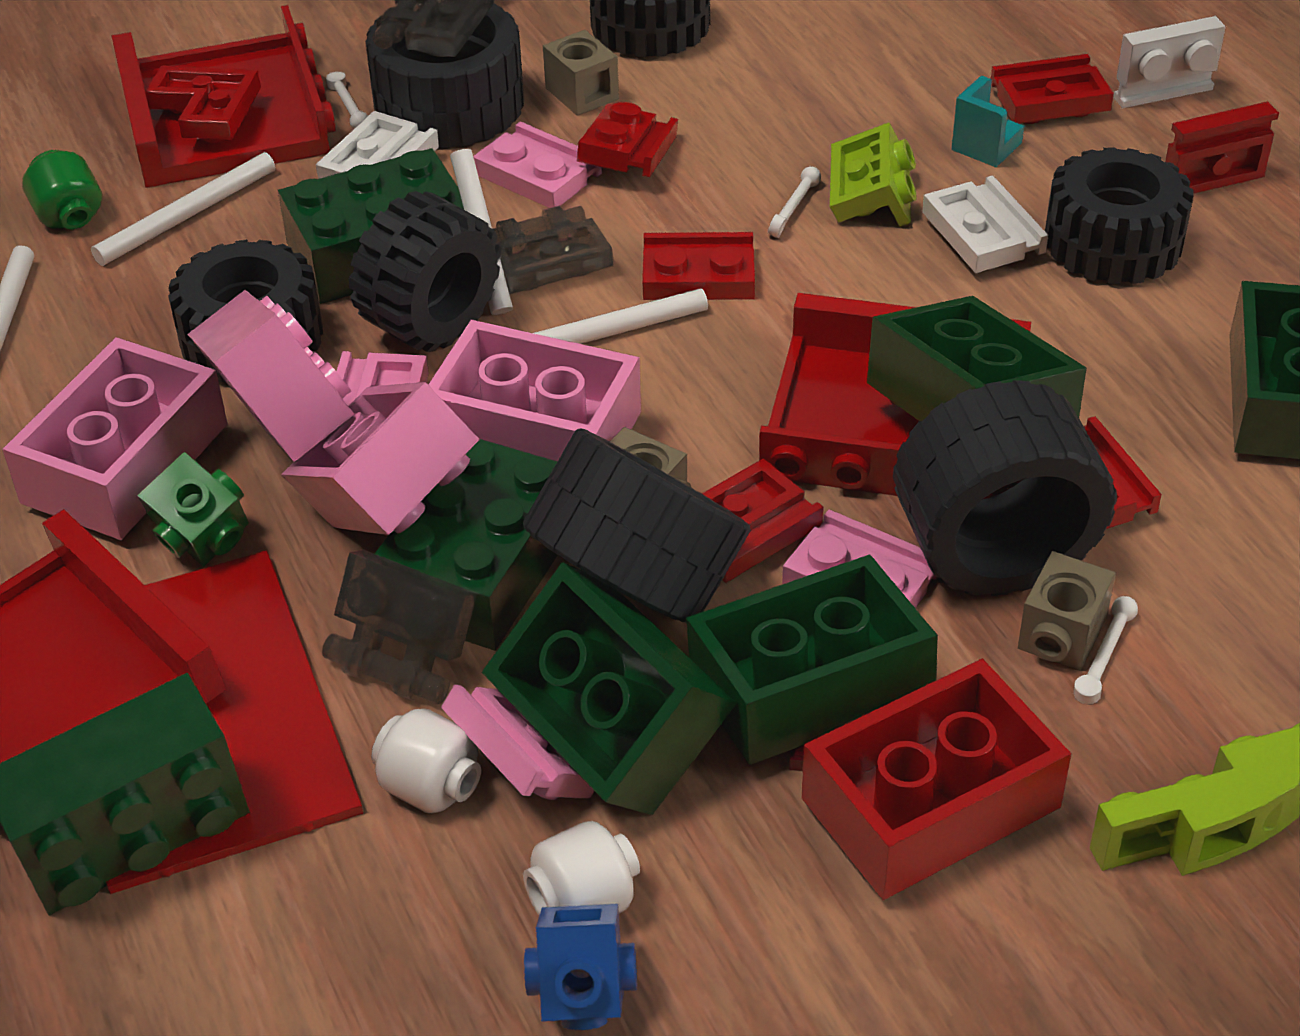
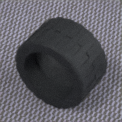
M408 0L404 4H398L390 8L387 13L380 15L374 21V25L369 27L365 44L374 111L416 123L418 130L426 132L430 128L436 129L439 149L466 147L481 141L485 142L494 138L498 133H503L521 115V108L524 107L519 28L512 15L505 12L497 4L489 3L486 0Z
M1014 380L1008 383H1002L1001 381L988 383L974 390L968 389L957 394V397L946 403H941L931 410L930 414L923 421H919L909 432L910 436L906 442L901 444L896 455L898 460L897 464L893 467V480L896 484L894 489L930 570L936 578H941L945 585L954 590L960 589L967 594L973 595L991 594V596L1008 595L1010 592L1019 590L1022 592L1032 589L1052 551L1082 561L1087 556L1086 554L1093 547H1096L1103 538L1105 529L1112 522L1115 514L1113 508L1117 502V490L1113 485L1114 480L1070 402L1063 395L1056 394L1051 387L1043 384H1031L1029 381ZM1022 480L1017 485L1000 494L985 498L1006 485Z
M582 428L575 430L523 521L524 529L533 538L569 563L629 598L667 617L686 624V617L705 611L751 531L750 525L743 519L705 495L610 441Z

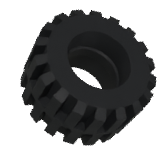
M590 0L591 29H593L594 37L597 40H601L604 46L608 49H616V52L621 54H633L636 57L667 56L670 53H680L686 51V47H693L700 43V38L706 37L709 32L710 0Z
M1116 147L1103 148L1100 151L1091 149L1082 152L1081 156H1071L1065 160L1064 166H1058L1052 179L1045 232L1048 234L1047 248L1051 249L1050 255L1056 262L1065 263L1064 268L1068 271L1084 274V278L1097 281L1099 279L1108 281V284H1120L1121 282H1130L1131 284L1143 283L1145 278L1156 279L1163 276L1164 271L1172 270L1177 265L1178 258L1182 256L1194 197L1193 189L1190 188V180L1186 175L1179 173V168L1173 163L1164 162L1161 160L1162 157L1152 153H1141L1136 149L1127 148V150Z
M418 191L409 192L404 199L398 197L391 201L385 212L380 211L373 218V225L368 232L365 230L359 242H361L358 252L354 253L351 262L354 271L349 276V288L353 290L350 298L353 307L359 309L358 314L366 321L417 350L422 349L426 352H433L439 346L444 349L452 345L456 337L461 336L471 320L478 321L483 314V309L487 301H490L495 290L493 289L494 283L499 277L500 266L497 265V262L501 257V249L496 244L498 236L494 229L488 227L489 223L427 191L423 194Z
M239 240L228 245L222 243L211 247V250L208 252H199L190 258L191 263L182 264L176 271V278L170 281L168 287L170 295L168 297L184 360L215 369L187 334L244 290L259 301L268 296L275 305L278 303L286 313L290 312L313 341L308 346L311 351L318 350L321 344L323 324L312 266L308 265L307 258L301 253H293L292 247L284 244L272 245V241L258 240L257 242ZM217 372L218 381L220 383L224 382L225 380Z

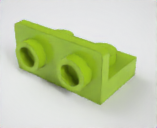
M890 122L831 144L830 209L838 223L856 216L870 215L878 208L889 205L900 227L911 223V202L916 201L917 196L910 171L916 168V162L910 144L906 139L898 140Z

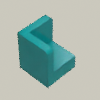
M981 75L956 98L951 150L997 167L1022 144L1024 125L1008 120L1007 111L1004 108L989 103L992 79Z

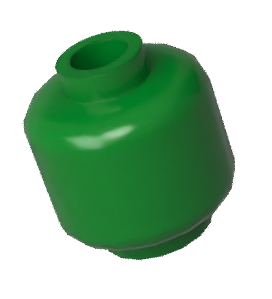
M61 150L45 151L31 161L23 175L22 189L39 221L51 229L81 228L95 216L102 204L103 194L85 159L75 152Z

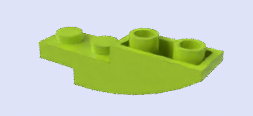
M1300 723L1292 728L1258 737L1250 735L1239 737L1227 745L1220 746L1211 775H1190L1173 785L1142 793L1125 792L1113 797L1108 802L1100 803L1091 838L1090 850L1101 870L1104 871L1169 853L1179 872L1184 876L1220 864L1249 851L1281 832L1300 817Z

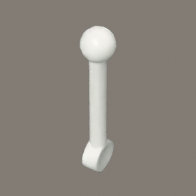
M342 72L329 73L326 76L327 87L330 90L337 91L351 115L350 125L355 129L368 115L363 111H359L346 88L345 74Z
M809 166L802 171L801 183L779 215L776 214L773 217L768 229L769 235L776 238L780 237L787 220L809 188L820 183L821 173L816 167Z
M1129 596L1118 597L1113 602L1111 608L1114 615L1113 620L1087 675L1078 677L1075 681L1073 694L1076 700L1082 704H1094L1100 699L1102 691L1100 678L1125 623L1133 620L1138 613L1137 603Z

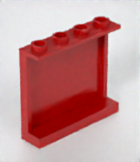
M288 5L281 6L285 33L137 59L131 32L111 35L145 188L227 173L264 152L272 157L275 164L325 155L330 152L327 133L336 132L333 110L330 101H326L322 77L320 74H317L312 48H308L304 25L302 22L294 24ZM161 66L258 70L261 85L260 91L233 139L215 143L197 138H182L178 122L181 114L172 113L169 110L149 109L145 90Z
M797 293L793 311V335L768 426L761 425L759 431V460L764 458L793 482L897 496L894 489L896 484L893 480V467L897 464L898 460L896 455L901 444L906 442L910 436L909 432L919 421L902 408L891 403L890 399L867 383L872 320L874 316L916 307ZM1011 319L1026 330H1031L1032 322ZM1008 485L996 490L995 492L991 493L985 498H989L1006 491Z
M65 509L42 522L53 551L0 585V763L187 672L206 704L226 690L210 646Z

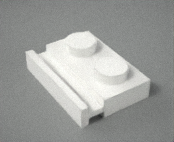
M1216 16L1123 34L1116 77L1120 84L1119 90L1114 91L1113 98L1122 108L1213 90L1214 82L1211 80L1212 71H1216L1218 67L1226 26Z
M373 111L316 164L318 179L349 171L358 165H371L401 157L409 151H423L433 148L435 151L439 147L437 130L430 128L428 131L422 132L418 130L416 123Z
M993 175L986 177L985 184L975 186L971 181L924 194L922 213L975 273L1023 260L1025 252L1035 250L1038 255L1046 253L1048 234Z

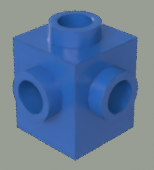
M618 904L542 907L536 925L537 947L525 948L524 954L527 996L540 995L542 1021L561 1020V1026L566 1029L589 1030L604 1026L608 1022L607 1018H621L623 991L637 990V964L635 943H621Z

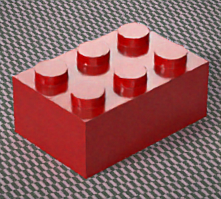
M982 658L804 744L801 799L884 901L1060 809L1072 753Z

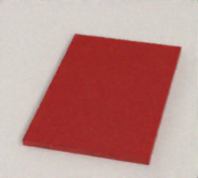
M267 550L145 585L210 646L226 690L206 705L225 736L250 813L235 820L229 828L217 835L210 837L201 836L171 850L160 864L145 871L129 870L106 881L109 893L113 894L160 878H167L188 869L364 814L361 801Z

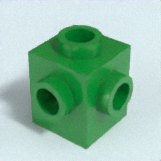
M183 452L137 495L151 521L157 525L152 532L164 547L178 558L187 552L203 567L216 555H224L234 548L241 539L244 528L249 524L240 504L244 493L239 486L220 469L210 474L186 452Z

